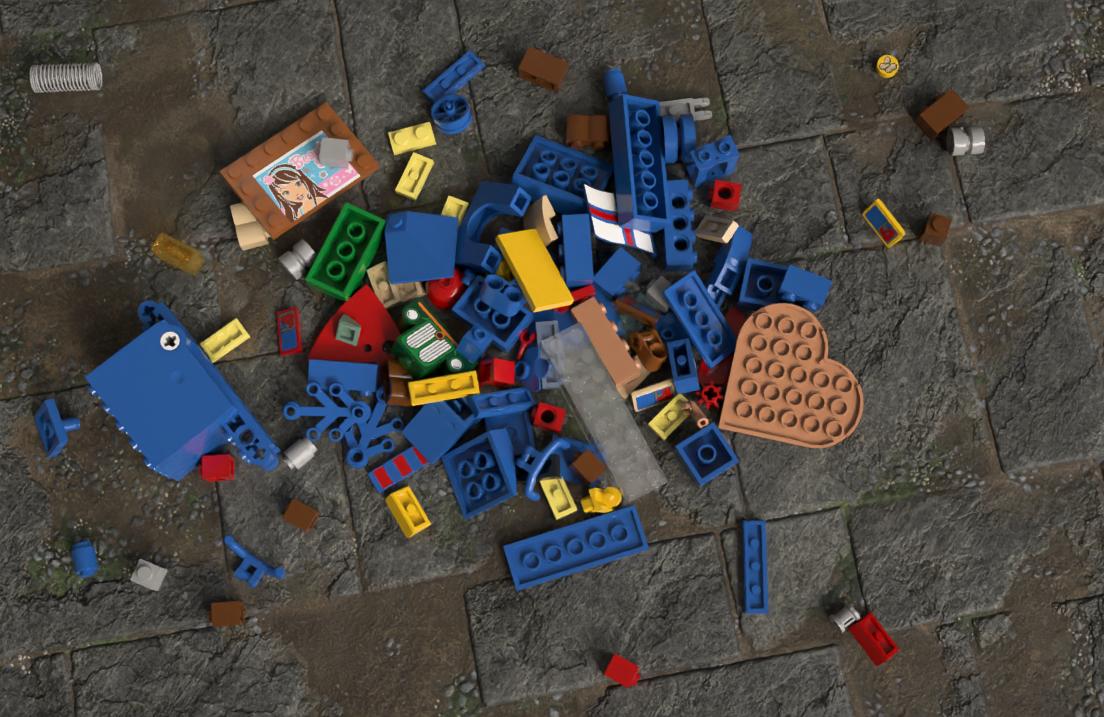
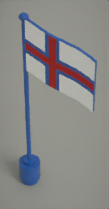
M610 69L603 73L604 77L602 80L607 100L614 101L622 94L628 95L624 75L620 72V69ZM585 184L582 185L595 237L609 243L637 248L650 253L652 258L658 257L659 253L655 250L652 232L619 228L616 194L598 191Z

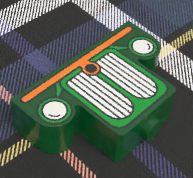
M420 297L403 308L396 323L398 330L403 334L396 338L391 348V353L416 381L427 378L437 370L441 371L440 376L474 370L478 362L471 363L456 350L460 342Z

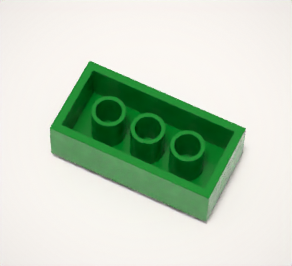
M346 202L305 279L309 287L343 303L355 294L385 236L386 220Z

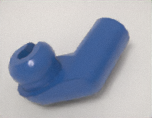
M470 268L465 269L461 282L469 287L476 279V273Z

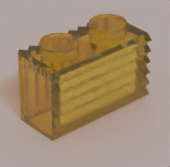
M164 232L159 234L151 248L152 253L157 258L193 276L197 275L205 261L204 256L199 250L171 236L169 237L167 234L165 235Z

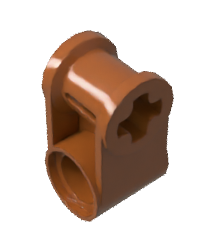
M649 327L643 332L636 331L630 334V345L645 369L652 372L658 371L668 356V349L663 344L656 329Z

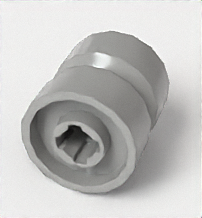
M969 126L965 130L963 127L949 128L946 135L948 154L950 156L964 155L965 152L968 155L982 154L985 147V136L982 126Z
M301 239L293 246V252L287 251L278 259L287 271L298 280L306 273V267L311 268L317 254Z

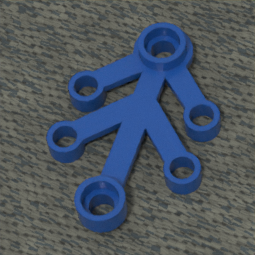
M311 382L307 385V393L310 396H315L325 407L301 406L297 401H290L283 406L282 410L283 415L289 420H294L299 416H325L315 427L308 429L306 436L310 441L318 440L321 437V433L338 416H344L347 419L339 427H335L329 432V438L334 442L340 441L344 433L354 423H364L371 415L370 406L364 401H355L339 382L331 384L329 392L332 396H338L347 407H339L321 389V385L318 382ZM311 385L317 386L318 391L316 393L310 390ZM334 385L340 387V393L333 391ZM289 407H293L295 409L294 415H290L288 413ZM357 408L363 411L362 416L356 415L355 410ZM311 430H315L318 435L316 438H313L310 435ZM333 431H338L340 433V437L335 438L333 436Z
M381 386L376 392L378 403L368 424L367 422L357 423L362 435L359 444H357L353 435V425L350 431L344 433L349 446L346 460L353 468L359 469L364 467L372 456L382 452H393L395 444L389 438L384 439L379 445L367 447L372 439L393 431L399 433L404 429V422L400 418H394L390 423L377 427L388 405L382 399L384 386ZM361 409L359 411H355L357 416L363 415V411ZM395 422H401L399 429L393 428ZM391 442L392 447L388 450L384 449V444ZM356 454L362 455V459L360 461L354 460V456Z

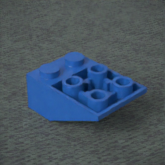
M467 397L425 404L401 432L431 465L482 420V418L475 419L467 402Z

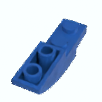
M738 226L728 243L722 244L713 261L716 266L705 284V288L718 309L726 295H732L749 255L753 234Z

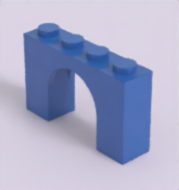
M482 180L457 232L455 266L463 269L470 268L473 271L485 274H495L503 255L491 245L480 243L482 230L492 218L500 214L523 217L532 197L519 186Z

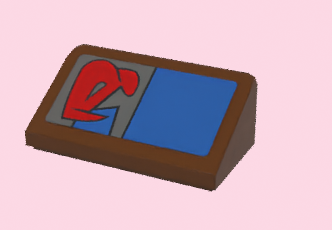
M620 295L615 301L616 310L650 327H655L661 316L660 312L625 295Z

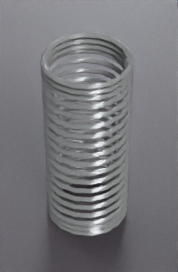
M97 62L87 64L69 63L68 65H32L29 72L30 84L35 93L100 90L102 87V72Z

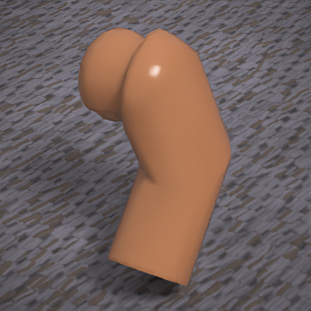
M689 400L682 403V412L684 414L690 413L700 428H705L708 425V419L696 402Z

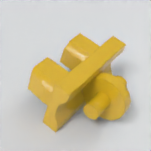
M607 487L605 489L592 488L588 490L590 496L580 499L583 510L586 513L590 511L592 513H611L615 511L614 507L621 502L622 496L621 492L615 487Z

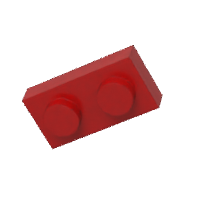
M593 285L571 292L574 299L573 303L553 308V313H566L572 309L571 306L581 304L595 297L596 292Z

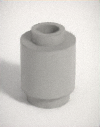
M304 437L302 440H297L283 452L285 455L283 461L290 469L295 467L298 470L315 456L314 453L317 449L307 437Z

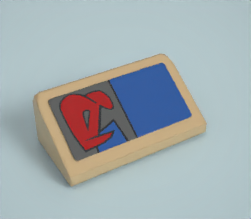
M670 378L631 392L630 400L634 411L639 412L673 400L677 396L674 381Z

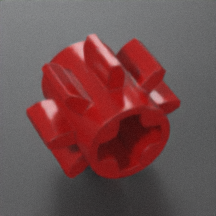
M711 381L709 386H705L702 383L700 385L702 392L697 391L695 393V396L700 397L697 405H705L706 410L712 405L717 409L719 406L717 400L722 401L724 399V396L719 395L722 387L716 388L713 386V381ZM707 392H712V400H707Z

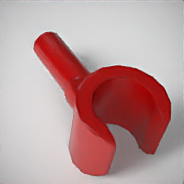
M528 329L520 334L521 346L515 359L521 360L527 345L536 339V332L531 335L530 339L526 335Z

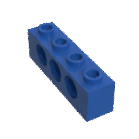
M688 180L667 181L671 224L663 228L665 272L691 271L693 263H697V252L692 250V242H695V229H691V221H694V209L690 208L689 200L693 199L692 187H688ZM675 201L681 202L683 207L675 208L672 203ZM680 222L684 225V228L676 229L673 224ZM682 243L686 249L680 251L674 245Z

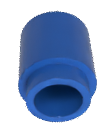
M81 542L73 545L71 556L75 574L81 575V578L95 575V571L99 569L95 548L91 545V542Z

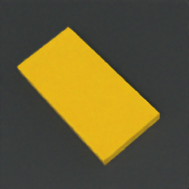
M536 228L501 234L496 237L495 240L533 312L567 306L573 303L574 299Z

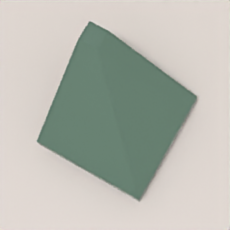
M344 314L339 320L335 339L357 346L362 326Z

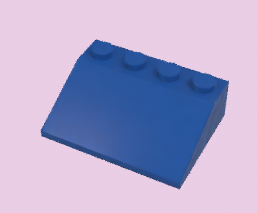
M535 135L513 174L511 185L521 187L532 197L530 202L533 203L542 196L547 195L553 210L561 214H589L582 185L585 184L593 189L605 192L614 172V164Z

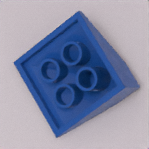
M409 211L387 214L385 239L390 284L454 277L458 218Z
M506 428L490 430L441 457L464 520H468L517 495L514 448Z

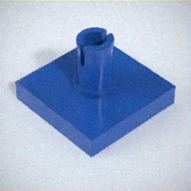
M54 399L45 400L33 417L48 458L57 456L68 442L66 432L80 429V422L76 415L61 419Z

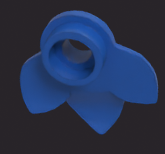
M673 310L669 311L666 316L661 314L656 326L653 327L666 348H668V342L690 338Z
M539 347L530 348L526 352L524 360L518 361L515 364V378L523 382L527 390L533 392L541 389L540 379L545 378L551 368L548 360L539 358Z

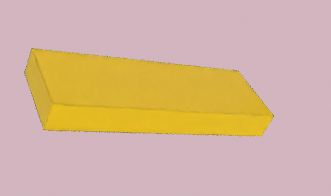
M476 370L408 382L412 406L480 394Z

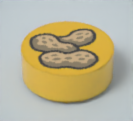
M891 55L880 57L876 64L877 73L884 78L894 76L899 67L897 59Z

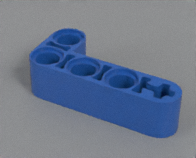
M547 249L553 262H555V254L551 250ZM488 275L479 292V297L484 303L508 317L516 315L527 302L515 278L509 283L498 275Z

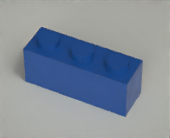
M309 359L308 384L318 382L321 385V389L327 392V388L331 384L339 382L344 386V390L348 394L350 390H358V395L372 396V392H377L380 364ZM311 385V387H314L313 391L317 392V386ZM334 385L333 389H336V393H340V387Z

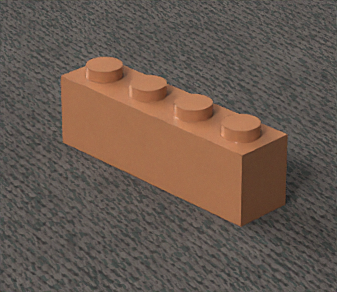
M592 297L572 308L571 317L615 390L639 378L641 366L635 357L631 358L629 355V346L624 338L620 339L616 333L618 329L613 320L609 321L605 315L607 311L602 302H597L595 297Z

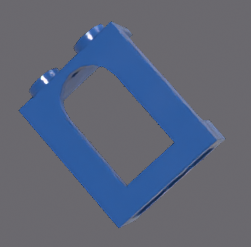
M731 135L690 151L689 153L694 164L687 166L685 171L694 189L733 173L740 154Z

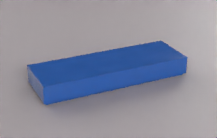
M469 50L422 92L434 104L439 98L458 91L485 67L484 63Z
M525 387L471 395L467 399L475 419L532 410L537 405L531 392Z

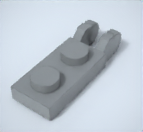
M687 98L659 102L660 116L673 115L676 124L680 114H693L694 121L706 120L712 117V112L708 110L695 112L694 107H706L710 104L708 98Z

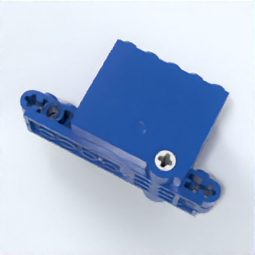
M144 301L141 303L137 313L139 319L144 324L141 327L144 332L85 376V378L90 383L87 385L90 392L103 401L101 403L102 408L109 415L112 414L117 419L114 422L122 433L125 432L131 437L128 440L131 446L144 455L142 458L144 463L150 469L153 468L156 473L159 472L168 479L173 478L179 481L199 466V462H202V456L213 455L230 442L236 448L239 446L238 454L249 465L254 463L264 471L274 470L279 463L277 453L281 450L207 357L205 351L196 343L175 314L162 301L159 304H156L154 301ZM262 451L265 458H263L258 452Z

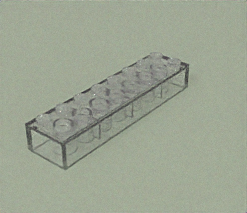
M581 322L541 341L539 344L540 352L543 358L549 361L550 371L588 442L592 446L594 453L607 468L605 473L612 486L621 492L622 505L626 506L665 485L668 482Z

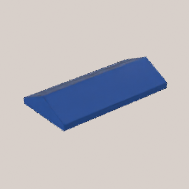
M695 270L681 277L662 292L709 369L735 350L737 338Z

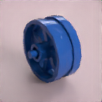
M445 95L439 98L431 108L434 124L437 130L443 134L460 133L472 121L469 103L461 95Z

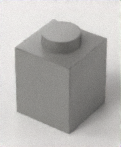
M322 137L319 153L321 166L348 169V162L353 160V148H350L349 141Z
M661 275L658 280L653 279L646 286L647 292L645 297L666 314L671 307L662 292L671 283Z
M140 559L130 581L158 591L168 569Z

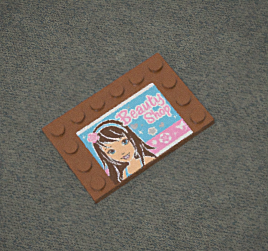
M325 102L219 172L224 181L274 240L379 169V164L328 103ZM322 137L349 141L350 148H353V160L348 162V169L321 166L319 153Z

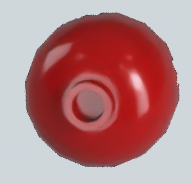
M454 267V277L426 281V296L434 307L443 311L452 310L469 288L461 282V278L464 277L463 272Z

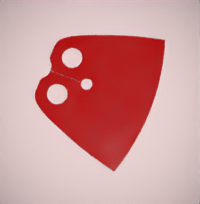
M368 284L349 298L328 321L309 354L307 364H309V359L355 363L375 362L380 364L379 383L382 381L381 366L387 357L396 358L393 354H386L382 349V345L387 340L395 342L396 338L401 334L386 308ZM344 314L362 326L357 346L335 339L339 320ZM366 344L372 346V350L370 352H366L364 350V346Z

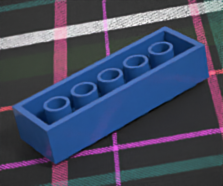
M622 94L608 104L619 228L656 233L671 224L659 101Z

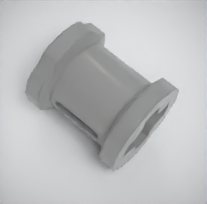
M847 602L842 610L835 615L831 614L829 619L840 633H843L845 628L853 621L860 620V616L853 606Z

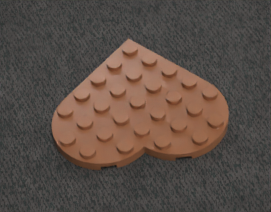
M777 303L767 305L748 317L739 331L718 428L809 448L830 447L848 437L857 427L863 412L862 389L855 376L847 367L827 358V336L813 314L793 304Z

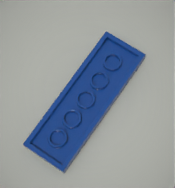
M635 505L503 546L517 591L649 550Z

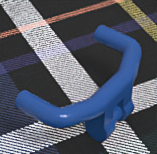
M557 437L541 452L528 444L525 445L522 456L516 460L515 464L529 472L524 487V495L533 501L540 499V494L533 491L536 477L548 457L558 447L564 450L569 449L570 442ZM534 456L535 459L532 464H528L530 458Z
M232 536L225 537L224 542L243 559V562L235 571L234 577L248 582L247 585L252 588L256 587L264 573L280 580L286 577V572L282 567L275 568L268 565L244 549ZM250 566L256 568L254 574L247 571Z

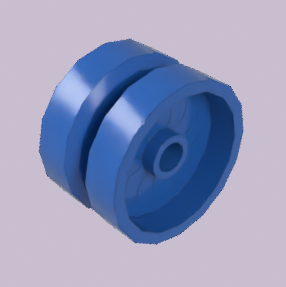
M680 114L677 126L673 115L661 116L665 164L676 162L678 149L682 162H693L689 153L696 149V130L693 114Z

